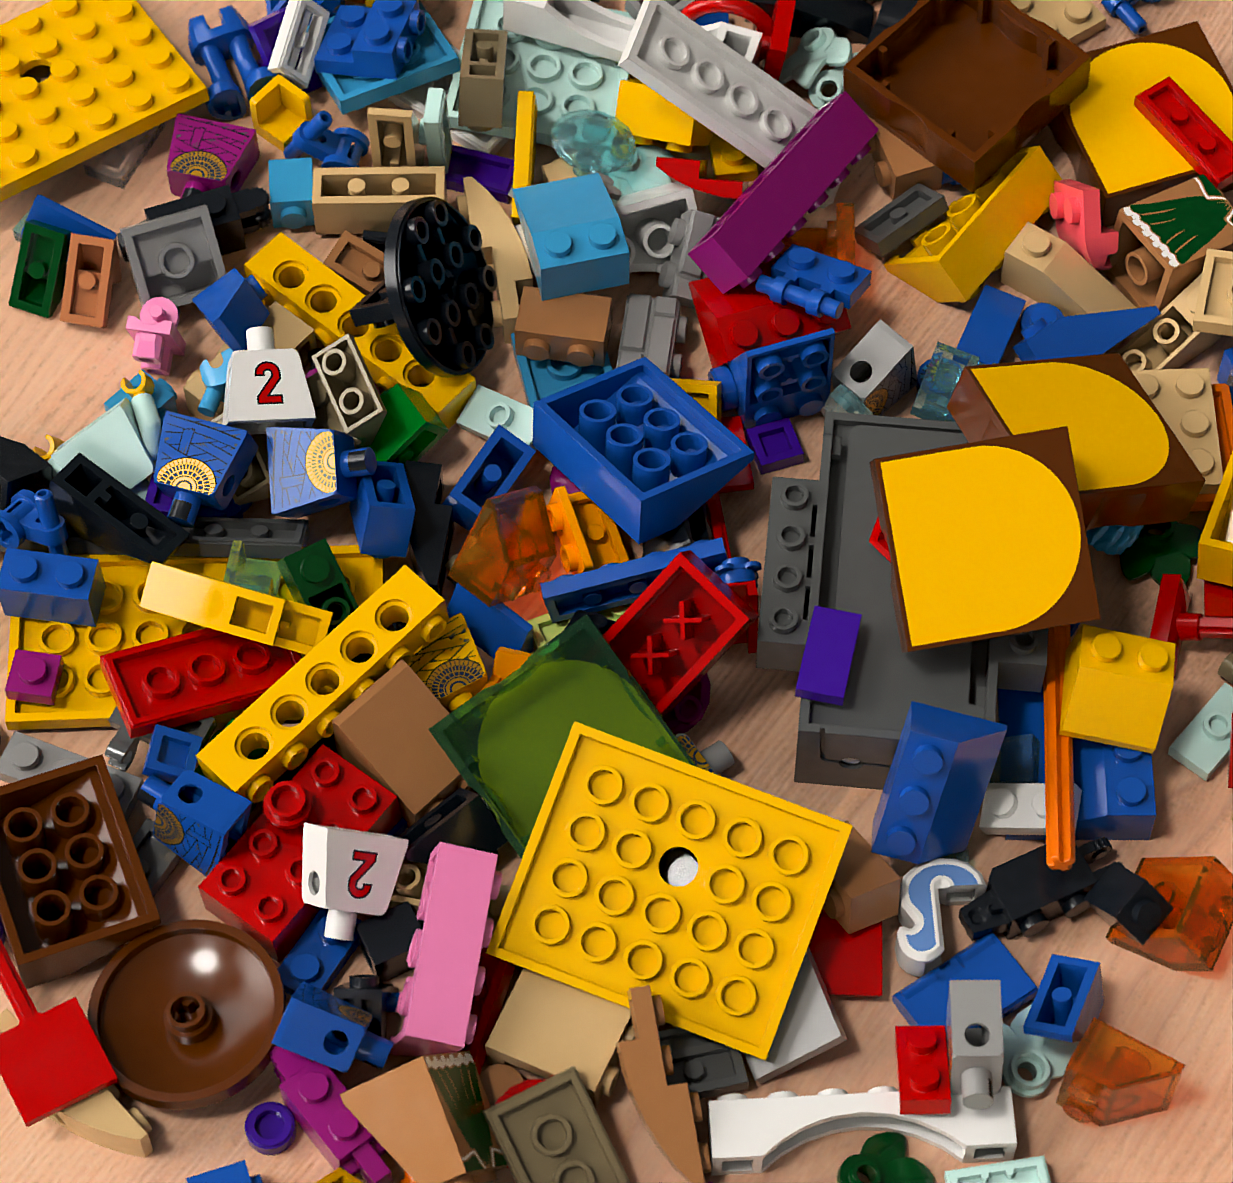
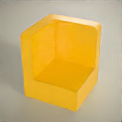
M280 74L276 75L249 101L253 128L256 130V133L282 152L292 141L294 131L303 122L313 119L309 95Z

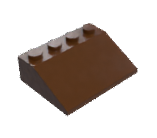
M103 754L0 786V918L19 976L26 989L71 975L161 923Z

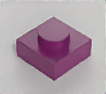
M16 649L5 687L7 699L54 705L64 668L62 655Z

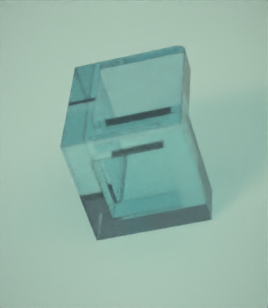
M233 540L223 581L277 596L282 574L276 562L246 558L243 541Z

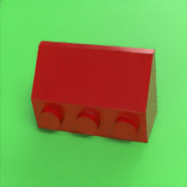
M778 259L768 263H761L759 265L763 270L761 274L771 277V266ZM708 277L688 283L712 368L728 365L730 361L749 350L830 328L834 329L835 336L851 329L845 307L838 319L826 315L818 318L807 314L805 308L788 302L786 305L772 302L769 299V295L756 291L755 287L758 278L744 289L738 284L724 294Z

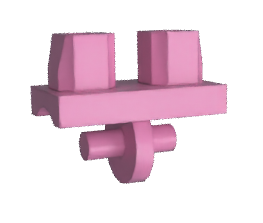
M154 297L142 306L140 320L135 316H128L126 330L135 341L132 357L135 361L141 362V370L149 374L169 376L173 355L184 356L186 342L177 330L180 321L179 311L170 299Z

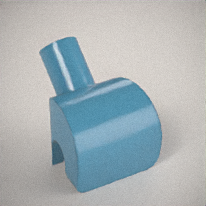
M231 348L221 352L223 364L220 367L212 368L207 359L200 365L199 369L206 390L197 410L205 416L214 417L220 402H224L227 366L232 352H234Z

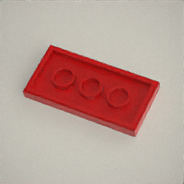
M207 627L100 656V667L128 734L133 739L151 734L156 724L173 728L249 707L299 662L302 656L299 652L267 645Z

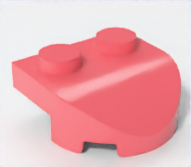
M1072 179L1055 180L1054 193H1051L1049 198V208L1052 218L1056 220L1058 237L1067 242L1097 271L1111 269L1112 265L1107 256L1118 251L1119 231L1101 225L1100 189Z

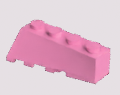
M440 842L430 853L416 916L417 920L424 921L423 930L416 929L410 943L406 962H408V967L415 970L413 977H407L403 991L399 993L395 1012L404 1016L401 1032L397 1036H390L389 1038L390 1041L394 1042L390 1055L424 1056L460 1052L465 1044L470 1045L472 1043L476 1030L477 1015L470 1014L473 995H480L485 978V967L479 966L481 948L489 946L494 926V920L487 918L490 900L497 899L502 880V872L495 870L498 854Z

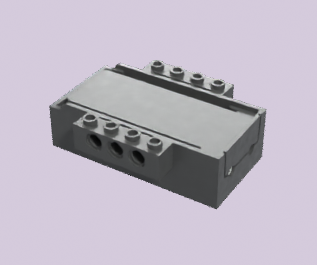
M825 411L820 480L785 477L772 478L756 668L800 671L814 605L862 614L843 706L801 698L794 782L883 790L912 701L995 722L997 689L1041 692L1047 667L1049 628L902 653L890 586L891 562L868 542L878 518L869 462L875 458L969 443L956 422Z

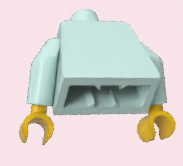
M139 370L141 384L136 389H133L132 383L127 378L122 379L121 388L132 397L131 403L127 397L65 442L54 436L46 435L45 438L50 442L48 453L41 448H33L35 453L52 465L53 478L80 452L145 500L149 487L146 477L155 471L162 432L161 420L152 396L155 388L154 382L146 373Z

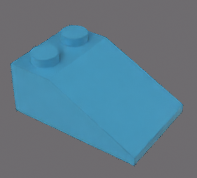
M599 173L513 189L514 201L542 301L629 284L630 252L619 215Z

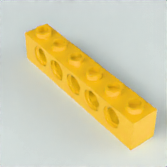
M282 232L277 234L244 264L246 278L252 274L268 295L261 300L262 303L270 306L276 301L315 329L317 348L324 349L347 333L353 336L363 335L354 337L369 373L381 394L385 390L392 388L396 383L420 392L448 430L456 423L476 389L475 377L467 373L447 378L434 375L417 362L406 347L395 323L383 328H375L373 324L355 327L349 310L366 295ZM325 310H328V311H329V312H326V313H320L321 311H325ZM387 359H395V361L392 362H383ZM419 384H428L425 387H416Z
M404 565L196 754L203 775L249 799L253 803L261 801L274 785L275 780L287 769L293 770L306 759L309 749L322 737L328 738L334 734L332 720L401 659L409 664L415 651L426 641L428 643L433 642L443 633L449 621L445 599L409 567ZM396 622L407 624L398 631L387 630L388 626ZM368 653L372 655L366 662L356 663L352 661L359 654ZM326 685L338 686L331 694L321 695L317 693ZM298 716L303 718L296 726H283V723L291 717ZM263 748L268 750L259 759L247 758L256 749Z

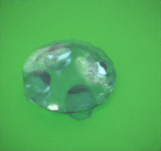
M583 109L568 112L557 119L549 137L551 147L555 149L559 157L573 167V172L577 177L589 175L592 172H614L623 167H628L632 164L636 152L635 138L629 127L618 118L602 111Z

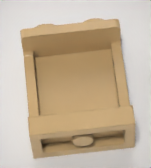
M523 968L485 1045L487 1065H509L510 1063L546 1079L575 1066L596 1108L602 1095L610 1097L620 1075V1069L616 1067L619 1061L616 1044L622 1041L634 1040L630 1008Z

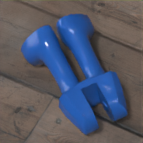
M229 5L219 9L221 26L210 29L203 15L189 19L188 41L195 63L201 66L206 65L212 81V85L207 88L210 100L205 102L209 113L220 120L232 121L244 117L247 110L243 94L234 83L225 60L234 59L248 101L280 73L273 74L268 70V66L259 67L251 50L255 42L247 26L249 23L235 7Z

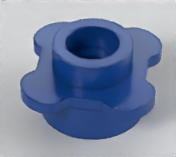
M733 557L724 560L721 565L715 567V572L725 583L755 580L756 587H758L757 579L759 576L757 571L761 570L762 566L760 562L749 561L746 557Z

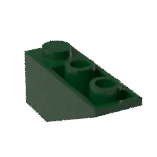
M326 538L276 562L294 601L334 612L328 634L358 608L356 600ZM368 653L359 654L352 661L356 663L366 662L372 655Z

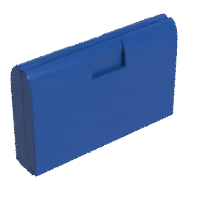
M991 933L978 939L894 994L892 1001L910 1026L945 1025L946 1030L949 980H1000L1002 1019L1035 998L1038 989L996 935ZM972 1025L969 1028H982V1026Z

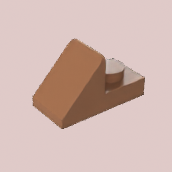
M71 233L60 321L99 328L107 327L113 283H120L122 279L117 240Z

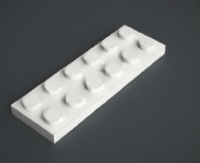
M643 1L618 66L766 168L818 110L666 1ZM840 184L833 189L828 187L825 190L829 197L820 206L822 209L834 202Z

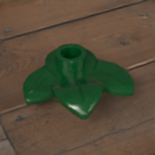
M1177 521L1144 525L1136 541L1120 555V566L1123 575L1127 580L1133 581L1150 573L1152 579L1161 585L1163 574H1181L1186 586L1190 578V559H1198V542L1202 531L1194 525L1182 524ZM1159 529L1163 532V535H1152L1148 531Z
M883 1132L869 1137L864 1142L860 1154L848 1157L840 1165L837 1172V1183H863L858 1178L857 1171L866 1175L870 1183H936V1180L923 1163L914 1158L905 1157L906 1137L897 1132Z

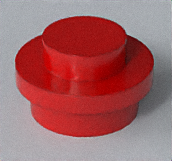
M282 781L272 786L266 793L263 800V810L267 820L275 827L293 829L302 825L309 818L312 812V799L308 790L301 784L292 781Z

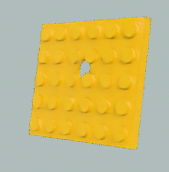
M52 0L0 25V202L176 117L178 113L182 114L210 100L207 87L136 0ZM44 65L50 67L51 76L44 81L37 83L32 77H22L27 70L35 66Z
M574 721L486 954L630 1008L627 990L650 985L651 995L661 996L666 1023L766 1060L853 825ZM681 847L688 849L695 855L698 861L696 877L685 886H672L666 883L660 875V860L668 850Z

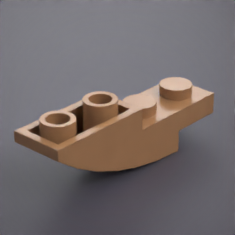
M650 985L630 988L627 990L635 1039L616 1044L622 1074L630 1097L643 1125L671 1166L688 1183H705L703 1173L712 1172L707 1143H698L695 1123L703 1121L698 1092L689 1093L687 1082L667 1086L666 1076L674 1075V1068L669 1045L660 1046L657 1026L665 1025L661 996H652Z

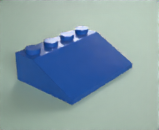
M647 357L640 358L537 400L533 404L532 445L638 544L677 528L754 460V451Z
M1043 686L1041 692L997 689L999 723L1007 725V731L1000 749L1002 783H1045ZM1073 737L1074 783L1082 790L1075 840H1095L1100 837H1107L1108 840H1149L1157 816L1152 754ZM1005 835V840H1046V835Z

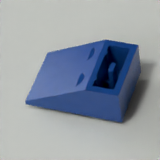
M833 328L749 350L728 363L738 394L739 406L736 408L738 416H741L744 430L787 417L814 415L829 402L835 331Z

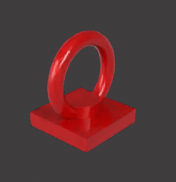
M695 0L681 11V13L694 22L699 17L707 14L729 13L743 17L756 26L755 31L763 33L760 61H762L761 70L779 81L787 53L796 0H776L772 18L762 8L747 0Z

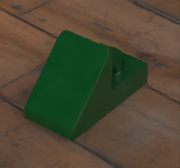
M34 219L25 221L9 306L46 318L52 317L63 297L67 269L66 260L72 231Z

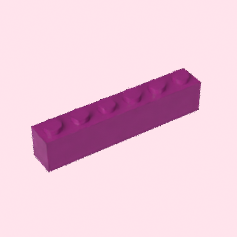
M846 91L839 94L822 106L690 250L688 253L690 258L722 294L738 284L742 289L749 286L763 272L759 267L762 261L768 263L784 249L785 245L781 240L785 236L790 238L806 224L807 220L803 215L806 212L812 213L828 199L829 195L825 190L828 187L830 189L835 188L850 174L847 165L849 163L851 165L856 164L871 150L868 142L879 129Z

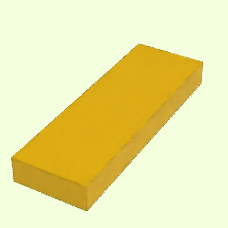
M518 91L513 174L514 189L534 185L538 104L536 94L533 91ZM512 197L511 219L515 226L521 223L514 198Z

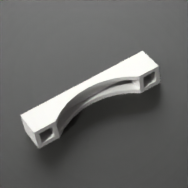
M503 0V30L618 62L636 21L635 19L612 12L591 0ZM725 22L701 26L759 67L763 33Z
M879 1086L870 1089L868 1093L848 1094L843 1089H826L819 1092L818 1095L798 1096L795 1092L779 1091L768 1095V1098L748 1099L743 1094L733 1093L722 1095L718 1100L708 1101L711 1176L763 1173L780 1157L806 1142L830 1134L856 1130L897 1132L905 1136L914 1137L942 1149L961 1163L1011 1161L1017 1146L1011 1086H1001V1091L993 1094V1104L981 1110L965 1107L962 1094L951 1093V1114H900L898 1090L891 1086Z

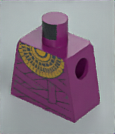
M178 113L175 119L167 163V176L171 193L179 196L181 199L225 185H229L231 193L239 191L260 156L256 130Z

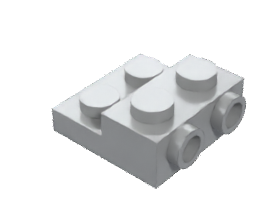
M207 205L120 229L141 306L154 297H164L170 299L176 305L180 314L179 306L193 303L192 299L227 274Z

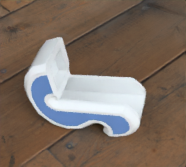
M939 858L917 864L903 876L900 886L898 919L902 927H899L897 932L895 954L899 966L906 973L915 977H922L942 964L941 954L945 949L940 904L946 906L967 905L984 894L987 885L981 872L967 862L957 859Z

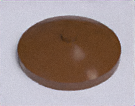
M195 919L181 920L146 931L127 943L111 958L99 975L89 1000L87 1020L119 1080L114 1083L116 1087L131 1098L149 1106L168 1110H189L207 1107L234 1096L251 1084L271 1062L270 1051H273V1047L276 1046L271 1042L287 1008V998L282 979L274 961L260 943L250 935L221 922Z

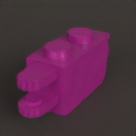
M274 1046L273 1051H270L271 1062H273L274 1073H276V1077L279 1078L281 1083L279 1088L283 1103L291 1111L294 1120L332 1168L336 1170L341 1167L352 1176L360 1173L367 1183H392V1173L380 1158L387 1151L343 1104L340 1094L348 1090L332 1070L326 1065L316 1061L311 1062L306 1057Z

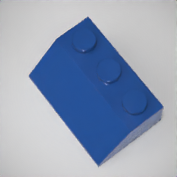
M912 701L873 819L871 852L921 864L966 850L1007 731V725Z

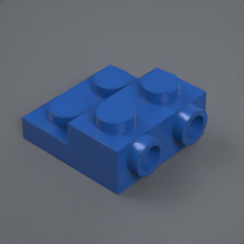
M375 0L372 7L340 5L314 57L316 72L397 80L404 64L409 63L411 60L415 40L423 34L425 29V12L420 10L418 0Z

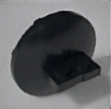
M422 197L403 204L395 213L386 236L384 249L385 279L370 294L349 310L355 327L373 324L375 328H383L395 323L410 353L422 367L432 374L449 378L473 371L482 361L486 351L494 346L491 301H493V291L497 287L496 273L491 266L487 265L481 248L482 237L478 227L473 224L469 225L456 208L438 197Z

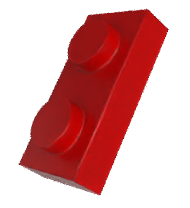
M945 1025L895 1026V1053L900 1114H951V1090Z

